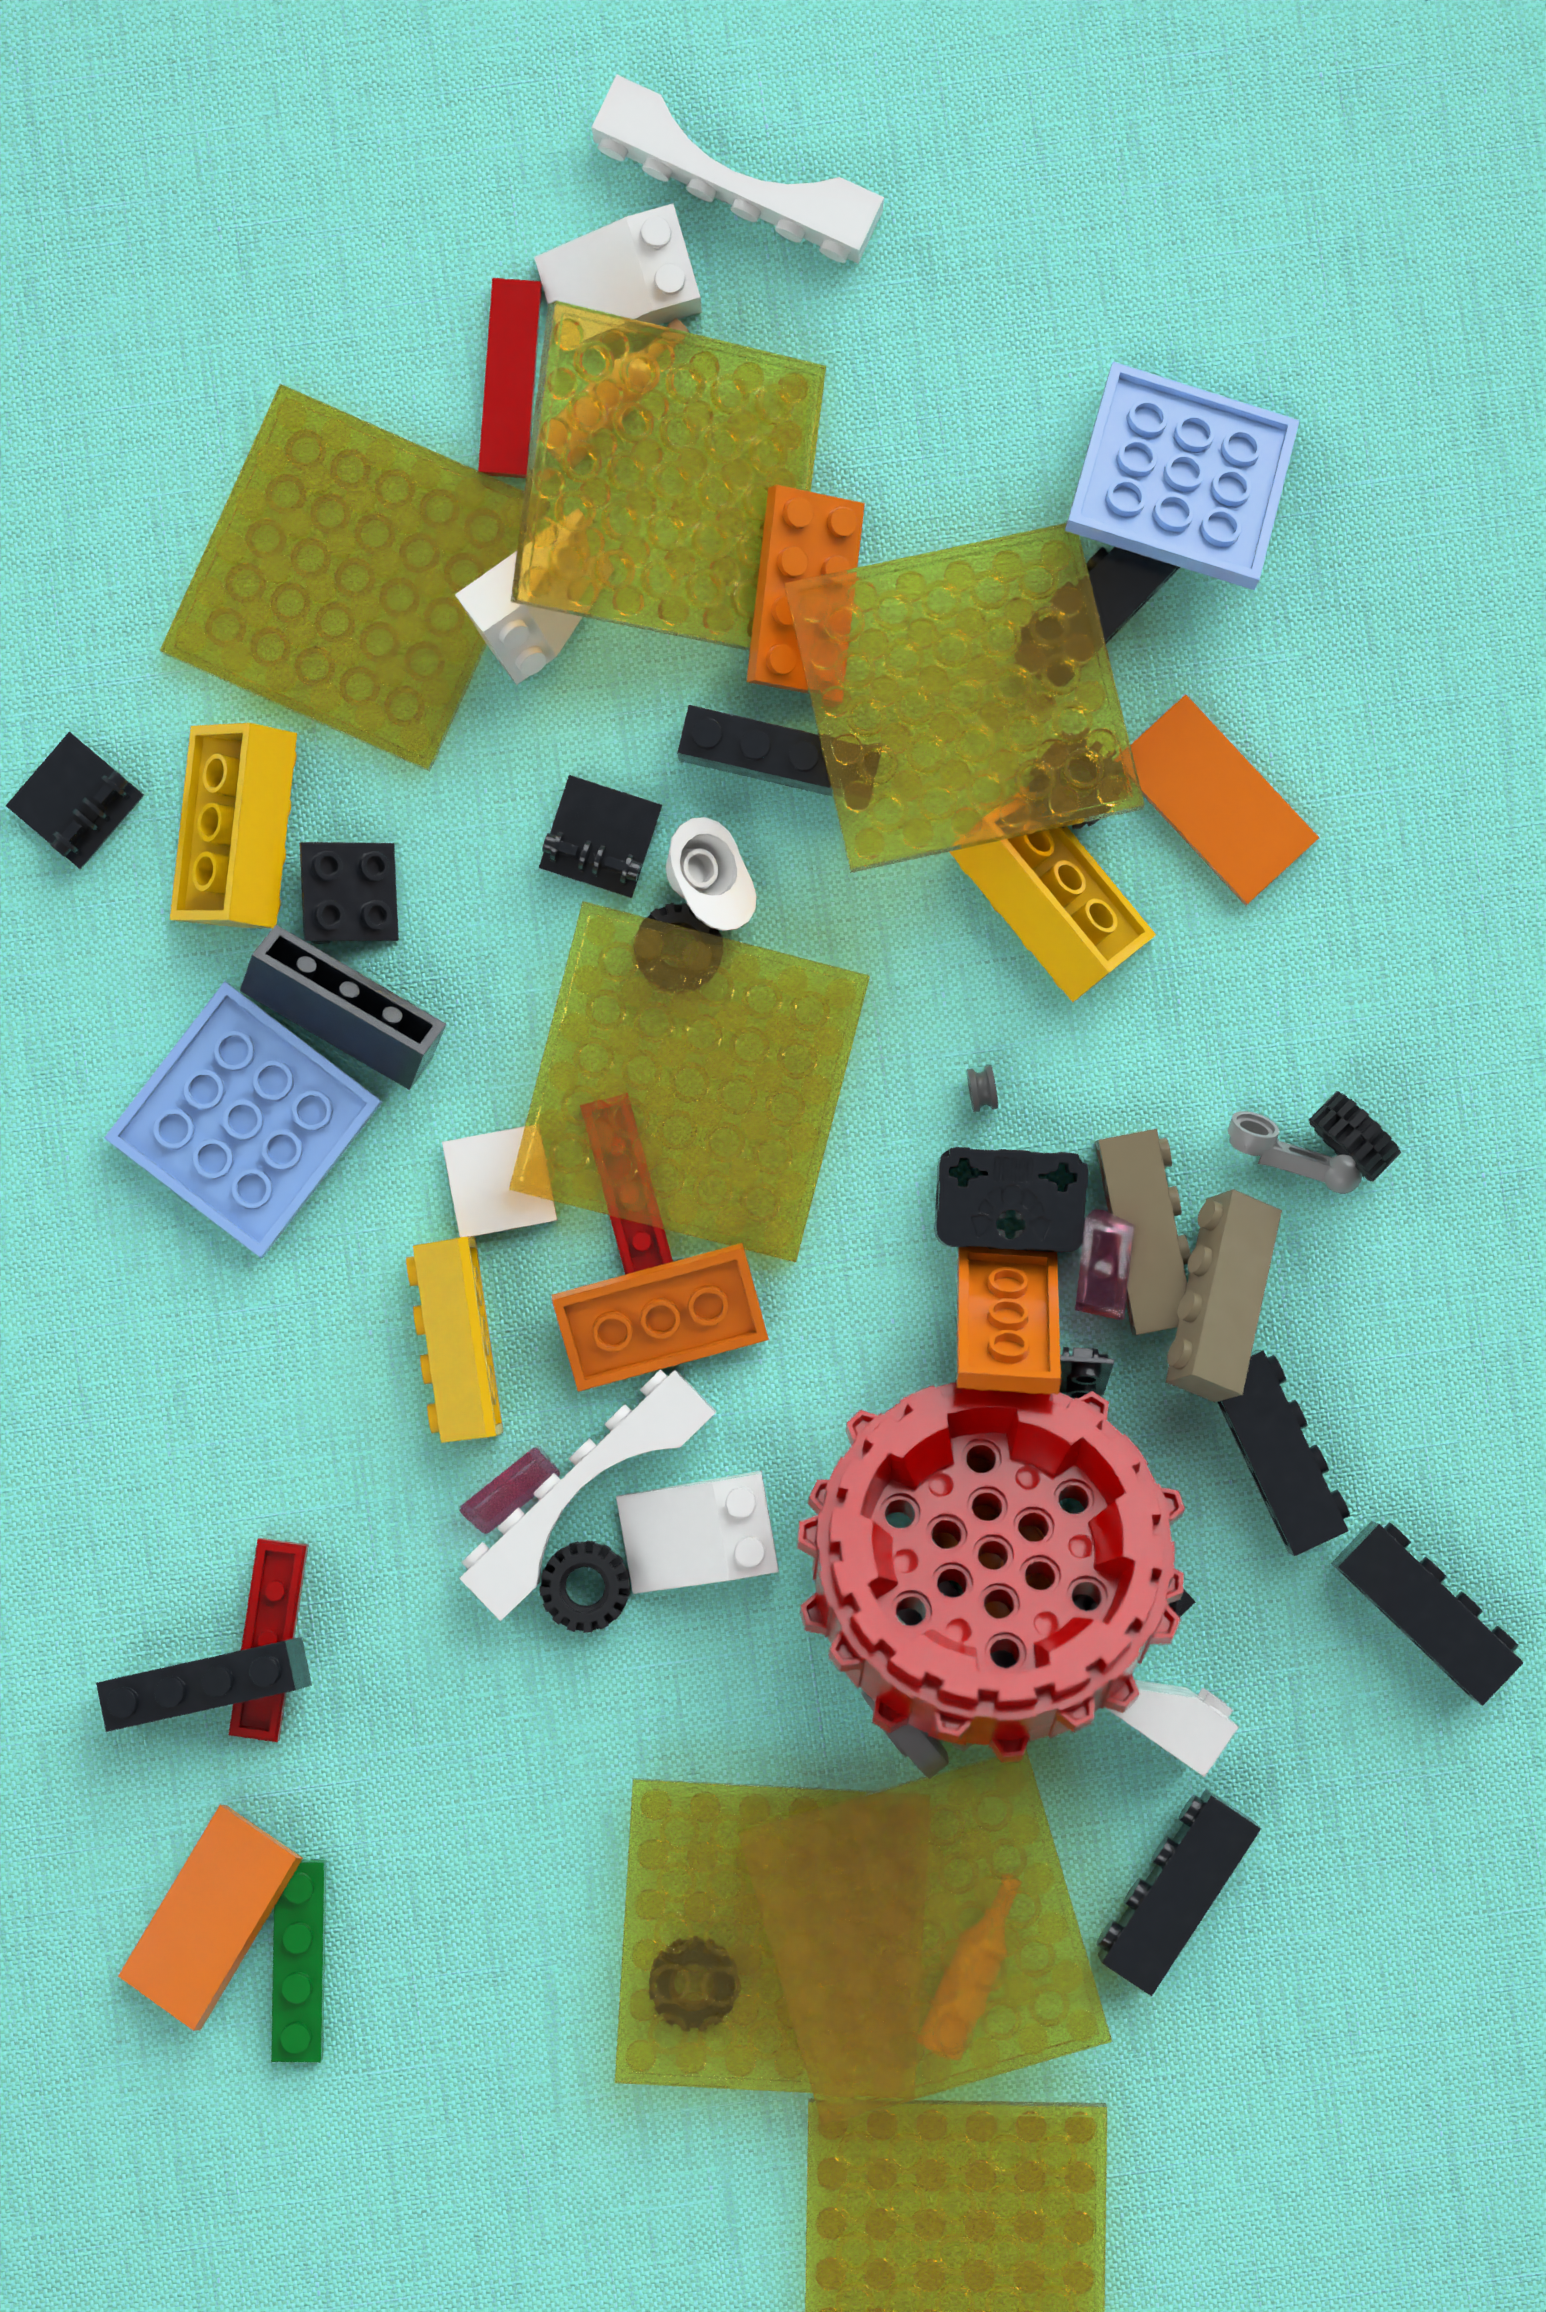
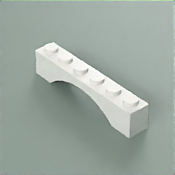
M617 74L592 125L594 142L599 144L598 149L608 157L618 161H624L625 157L641 163L643 164V171L650 176L666 182L670 177L687 185V191L695 197L708 202H712L714 198H717L732 205L731 211L737 216L750 222H757L758 218L775 225V231L784 238L798 243L802 239H806L821 246L819 251L823 255L840 263H845L847 259L859 263L883 212L884 197L841 177L816 183L783 184L761 181L727 168L710 158L686 136L671 116L660 94Z
M676 1369L669 1376L662 1370L657 1372L640 1389L646 1398L636 1408L631 1410L624 1404L604 1424L611 1431L597 1445L589 1438L569 1458L575 1465L573 1469L562 1479L553 1473L533 1493L539 1501L526 1514L518 1507L497 1527L503 1536L490 1549L482 1542L461 1562L468 1570L459 1579L500 1621L540 1583L542 1560L551 1531L566 1505L584 1485L603 1470L629 1457L654 1450L680 1448L716 1413L715 1409Z

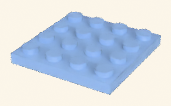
M1113 362L1107 376L1065 531L1255 590L1260 580L1300 420Z
M224 981L104 1138L249 1250L263 1258L383 1101Z

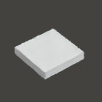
M540 1124L442 1142L460 1237H475L558 1221Z

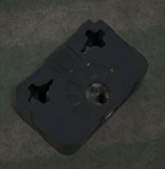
M965 1147L950 1148L941 1155L937 1165L935 1236L940 1243L949 1247L967 1248L970 1246L987 1247L989 1249L1061 1253L1075 1251L1080 1248L1085 1239L1088 1166L1086 1163H1082L1078 1154L1040 1153L1005 1149L980 1150ZM963 1159L967 1160V1167L969 1169L983 1172L986 1176L971 1178L967 1180L966 1187L958 1186V1179L956 1177H950L949 1170L950 1168L957 1167L959 1160ZM1059 1164L1065 1165V1172L1067 1174L1074 1175V1182L1065 1185L1064 1192L1058 1191L1057 1183L1049 1182L1048 1179H1040L1038 1175L1045 1176L1058 1170ZM1006 1211L1014 1212L1015 1220L1022 1221L1023 1224L1022 1230L1014 1232L1013 1239L1005 1238L1004 1230L997 1229V1220L1005 1218Z

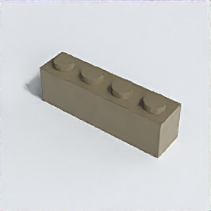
M1157 1129L1097 1140L1094 1143L1132 1335H1139L1176 1328L1180 1319L1177 1314L1178 1305L1187 1287L1184 1265L1188 1264L1190 1249L1186 1235L1178 1236L1174 1216L1181 1215L1182 1211L1177 1187H1168L1165 1168L1172 1167L1167 1138L1159 1139Z
M1234 1189L1206 1199L1198 1215L1200 1229L1196 1247L1188 1260V1271L1190 1274L1186 1292L1178 1305L1177 1314L1180 1319L1176 1337L1167 1354L1169 1368L1166 1383L1212 1402H1219L1243 1394L1282 1210Z

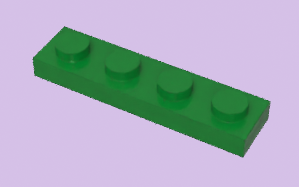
M302 1859L274 1906L271 2062L321 2063L323 2060L327 1860Z

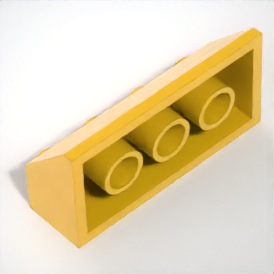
M254 723L191 726L170 920L238 928L273 929L277 925V916L281 906L282 870L286 859L287 823L291 812L290 796L293 768L297 758L295 751L297 733Z
M1028 786L981 819L948 851L959 863L962 871L973 880L990 901L994 910L1005 919L1018 935L1023 945L1032 952L1046 969L1055 984L1074 1002L1144 946L1156 934L1067 826L1065 828L1056 826L1059 818L1054 816L1048 821L1042 816L1047 809L1043 805L1036 809L1032 801L1038 796L1037 792L1029 793Z
M467 1236L414 1245V1256L406 1257V1265L410 1286H419L421 1305L413 1306V1314L417 1335H426L428 1354L420 1355L424 1384H433L435 1403L427 1404L431 1433L439 1432L441 1443L497 1436L503 1433V1425L476 1238Z

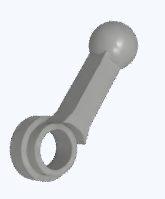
M1240 1111L1233 1114L1228 1127L1229 1142L1242 1153L1261 1156L1258 1164L1276 1167L1325 1182L1331 1191L1339 1194L1350 1193L1361 1183L1362 1173L1355 1167L1356 1162L1351 1156L1336 1155L1330 1157L1281 1142L1278 1139L1279 1128L1269 1118L1248 1111Z

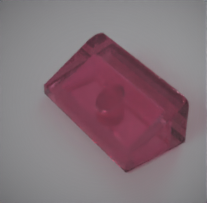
M1094 1209L1085 1217L1075 1310L1123 1320L1125 1317L1135 1225L1105 1210Z
M535 1446L462 1504L459 1511L482 1533H490L518 1507L521 1508L535 1496L533 1493L553 1473L559 1477L560 1470L541 1446Z

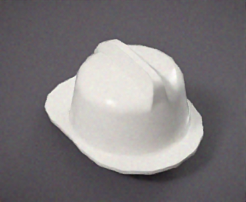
M706 817L692 818L681 824L671 839L666 863L668 882L672 889L686 900L694 915L707 926L721 931L737 930L748 923L755 912L757 896L753 881L731 833L718 821Z

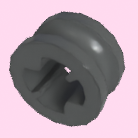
M985 1066L984 1071L980 1073L975 1072L973 1068L967 1069V1081L973 1112H980V1108L984 1105L990 1106L991 1109H998V1097L992 1066Z

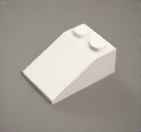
M674 203L624 217L534 257L561 352L667 323L675 318L681 319L702 313L701 297Z
M576 509L456 593L455 596L489 649L516 685H518L529 676L538 673L547 663L558 656L613 569L584 517Z
M762 1471L616 1496L633 1594L731 1581L779 1572Z
M1135 1680L1140 1694L1138 1699L1124 1713L1106 1708L1204 1777L1239 1728L1229 1718L1233 1709L1205 1688H1202L1197 1695L1187 1687Z

